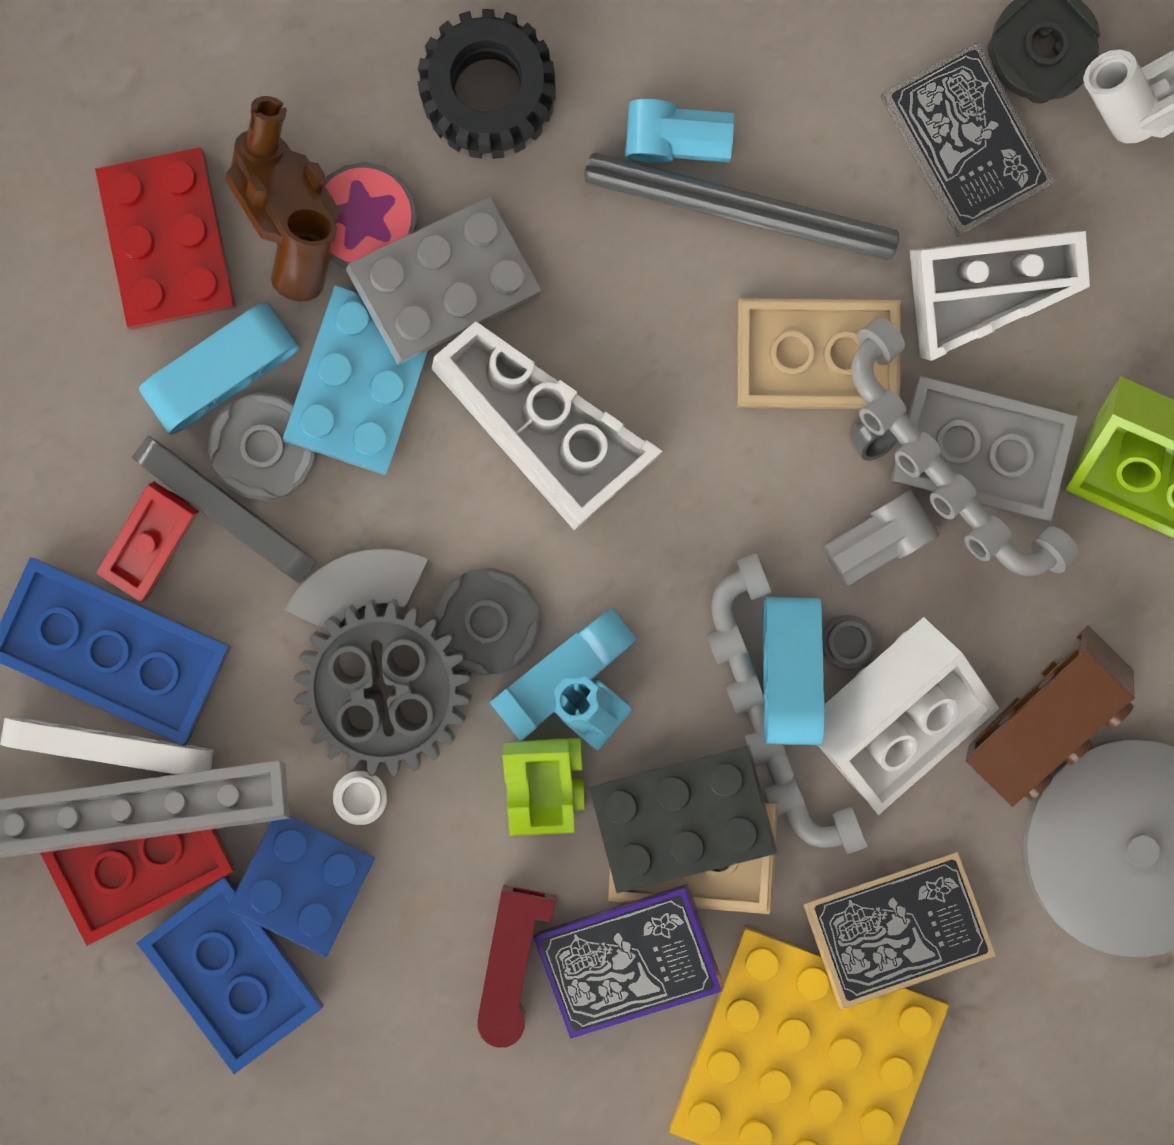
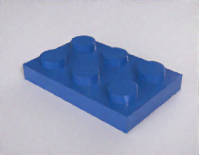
M227 875L138 941L137 945L232 1073L236 1074L320 1011L324 1004L269 930L227 910L237 890V887Z

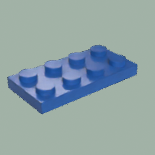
M33 557L29 558L0 622V664L183 746L187 745L232 647Z

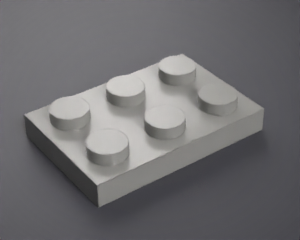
M490 196L349 263L346 268L351 281L397 365L460 335L475 321L482 324L537 297L542 291Z
M923 376L917 377L907 417L919 431L928 433L937 441L941 448L942 459L954 473L963 475L972 483L977 493V501L985 507L1043 522H1051L1078 416ZM895 461L890 482L931 493L938 488L925 472L921 473L918 477H911Z

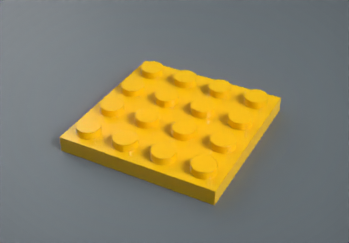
M744 926L723 981L725 987L722 992H719L669 1125V1133L700 1145H897L948 1010V1003L906 987L840 1010L821 954Z

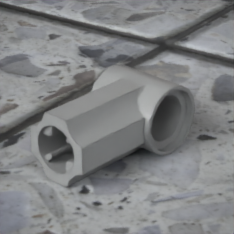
M912 488L870 513L871 518L856 527L848 529L823 546L830 563L846 586H849L895 557L899 560L940 535Z

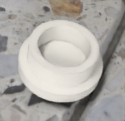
M364 770L353 771L343 776L336 784L333 792V804L336 812L343 820L354 825H365L375 821L384 812L388 800L387 790L383 781L377 775L369 776L368 771Z

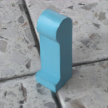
M611 607L589 626H584L489 703L516 737L522 741L554 712L556 697L553 691L565 677L577 679L585 675L592 679L638 638L614 608Z

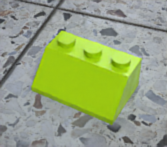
M1120 376L1093 421L1068 478L1065 491L1174 538V399Z

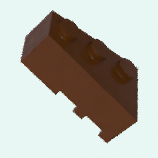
M1088 625L1076 636L1081 641V644L1058 665L1052 661L1041 672L1044 678L1021 699L1016 697L968 746L965 761L1011 807L1017 804L1024 796L1029 801L1039 796L1052 782L1053 777L1050 775L1052 771L1064 761L1069 765L1077 762L1093 745V741L1090 738L1105 724L1110 729L1116 727L1134 708V705L1131 703L1135 698L1134 670Z

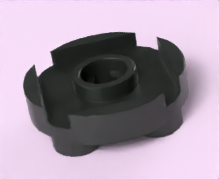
M1014 0L1005 8L994 25L992 37L988 45V55L992 60L997 76L1008 89L1021 97L1028 98L1031 102L1038 104L1047 103L1050 100L1068 96L1084 83L1083 78L1087 67L1099 56L1098 37L1100 32L1098 22L1092 11L1081 0ZM1036 33L1041 38H1046L1050 34L1053 35L1057 40L1053 46L1057 56L1054 58H1049L1046 55L1039 57L1033 51L1036 44L1032 40V36Z

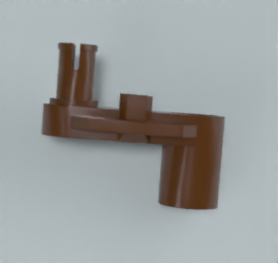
M260 96L255 98L251 104L248 131L241 133L236 138L231 167L226 174V182L260 238L277 243L271 275L273 288L287 299L310 301L318 297L323 291L336 235V224L340 220L341 211L323 184L325 173L320 165L310 162L306 155L291 151L286 142L280 137L287 112L286 107L282 108L283 102L275 97Z

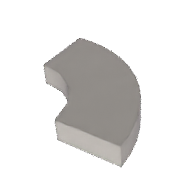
M370 549L344 555L329 562L309 576L293 594L284 611L328 631L325 621L333 615L343 623L345 621L344 609L349 605H353L357 610H360L371 599H375L377 604H389L393 599H396L399 607L407 608L429 559L417 554L393 549Z

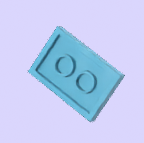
M335 285L290 415L283 441L386 476L428 351L397 365L359 293Z

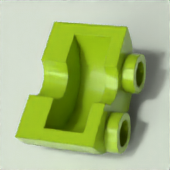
M581 737L515 740V742L503 743L502 758L504 779L507 786L510 836L575 833L574 811L585 810L584 778H573V770H582Z

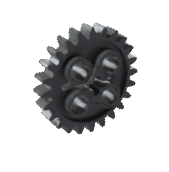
M375 599L369 600L366 603L365 616H361L353 605H349L344 609L346 624H343L333 615L329 617L325 623L331 636L315 631L310 636V640L319 651L304 650L299 656L303 663L311 667L310 670L299 671L294 676V681L308 686V690L294 698L295 703L310 705L311 711L300 720L301 725L317 723L320 729L311 740L312 743L317 744L329 739L333 744L327 758L332 760L344 751L349 754L347 769L350 771L357 765L360 759L367 761L369 776L375 775L381 762H386L391 776H397L401 760L404 759L412 770L416 771L421 766V751L433 760H436L440 755L436 739L449 745L453 743L456 736L447 724L463 726L466 720V716L454 708L455 706L469 704L472 697L471 694L458 689L459 685L470 681L472 677L471 672L455 669V665L464 659L466 653L465 651L449 653L446 647L455 634L451 631L438 637L434 633L439 620L436 615L424 625L418 622V605H414L406 616L399 615V605L396 599L389 603L385 613H380ZM375 640L380 641L382 645V674L385 685L395 686V689L387 698V708L394 727V733L391 735L387 734L384 729L383 694L380 690H372L371 688L380 674L377 658L372 647V642ZM408 645L414 648L420 658L419 667L413 670L400 668L393 659L394 647ZM345 652H354L360 655L366 666L365 674L359 677H352L346 674L340 666V655ZM406 699H416L422 702L428 713L427 719L420 723L408 721L402 715L400 709L401 702ZM355 705L367 708L373 717V727L366 730L354 727L349 722L347 716L348 708Z

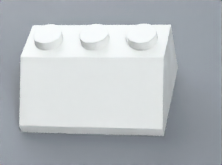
M923 617L908 631L902 633L896 642L871 664L860 670L855 678L828 702L824 703L822 745L817 746L870 807L880 815L1000 708L963 653Z

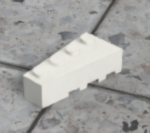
M475 321L434 356L432 370L575 531L648 467L663 451L648 440L644 441L623 427L624 424L606 411L605 413L577 395L576 390L563 381L554 379L534 365V361Z

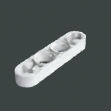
M18 717L4 718L0 742L2 746L177 775L211 770L214 754L213 749L187 744L183 746L171 741Z

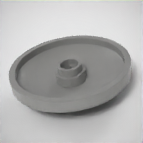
M1117 739L1092 745L1087 753L1074 764L1069 765L1064 761L1050 774L1053 777L1052 782L1031 804L1023 839L1024 862L1030 885L1037 900L1051 919L1065 932L1091 948L1125 957H1149L1174 951V747L1143 739Z

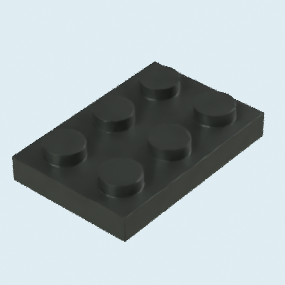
M750 745L589 787L616 893L774 855L778 852Z

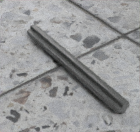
M592 153L590 155L584 174L585 181L589 184L885 260L893 258L899 243V232L894 229L599 153Z

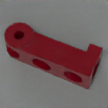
M507 885L502 887L477 1019L479 1034L488 1045L496 1048H506L515 1044L523 1034L526 1012L520 1002L534 923L535 919L552 922L556 894Z

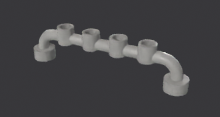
M875 317L858 332L857 337L860 347L854 354L851 366L853 383L860 395L868 403L859 412L863 424L876 435H883L888 429L903 445L895 452V460L898 466L911 477H918L923 472L929 476L938 487L930 495L932 506L946 519H953L958 514L964 518L973 529L965 537V544L976 558L982 561H989L995 555L1007 569L1022 576L1041 575L1048 570L1058 574L1063 573L1079 558L1080 553L1075 541L1062 529L1048 526L1032 541L1033 555L1024 554L1017 549L1011 541L1012 535L1007 525L998 517L987 513L977 501V493L972 483L963 475L952 471L942 459L941 448L937 441L928 433L919 431L906 416V407L901 398L893 391L884 389L877 381L873 371L874 362L880 365L889 364L904 350L905 342L899 330L887 319Z
M757 552L737 559L740 570L724 578L714 591L711 611L717 631L707 634V638L717 664L719 665L727 661L730 664L736 681L727 684L726 688L736 715L748 712L755 732L745 735L747 745H750L754 763L756 766L767 763L774 783L764 786L768 801L778 803L777 816L786 813L789 824L796 835L809 845L820 848L844 845L847 855L867 848L868 846L853 806L832 813L835 821L834 825L824 827L813 822L791 768L784 745L765 743L764 692L735 619L732 606L737 595L748 590L751 600L770 594L772 591Z

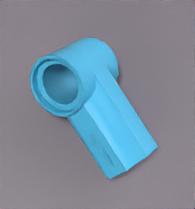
M636 99L630 101L625 157L631 161L654 164L669 163L673 161V158L730 162L734 134V113L677 109V105L672 102L656 99Z
M585 675L577 679L565 677L553 691L556 697L554 712L561 717V720L597 751L601 749L634 710L599 679L596 678L593 682Z

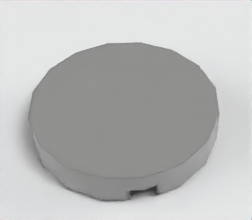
M258 392L239 398L221 410L210 429L208 453L214 471L227 488L245 498L269 501L288 496L305 483L315 466L316 452L283 441L294 403L280 395Z

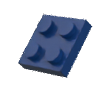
M290 816V819L271 821L227 910L323 957H327L375 857Z

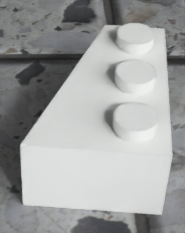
M1069 231L910 250L919 356L922 359L932 361L947 354L946 352L976 338L979 339L986 336L997 328L1023 316L1031 315L1090 287L1086 231Z

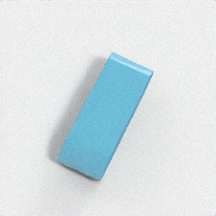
M265 302L248 310L143 382L138 390L169 435H173L189 427L281 365L298 351L299 346L270 303Z
M765 596L763 610L764 738L766 744L822 745L824 735V679L820 598Z

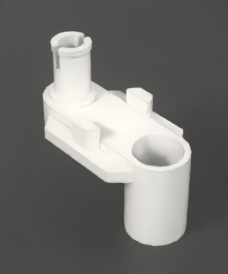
M1124 50L1108 51L1099 55L1090 63L1084 74V85L1112 135L1118 141L1126 144L1138 143L1151 136L1163 138L1174 132V50L1140 68L1136 58L1130 52Z

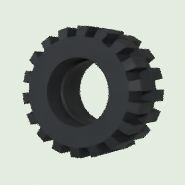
M482 9V17L472 18L470 11L459 14L460 23L452 26L448 20L439 27L441 36L437 40L430 37L425 45L426 57L420 58L418 72L420 81H417L427 119L430 120L436 134L440 138L444 137L447 139L451 148L458 152L461 148L469 151L470 157L481 159L482 153H492L493 159L504 158L503 151L512 148L516 154L526 148L525 142L528 139L532 138L535 141L543 133L542 125L545 121H550L553 113V101L556 99L554 64L550 59L549 48L544 39L541 41L537 39L536 29L528 22L522 27L518 24L517 16L505 12L503 19L495 17L494 9ZM493 59L506 63L516 71L520 79L519 91L514 99L501 109L489 112L471 109L458 99L455 89L456 82L460 74L469 65L480 60Z

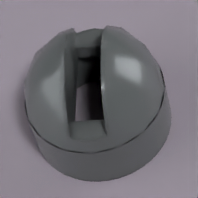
M854 421L851 426L850 439L853 447L862 459L866 461L875 460L885 455L898 440L889 429L883 435H876L863 422L858 425Z

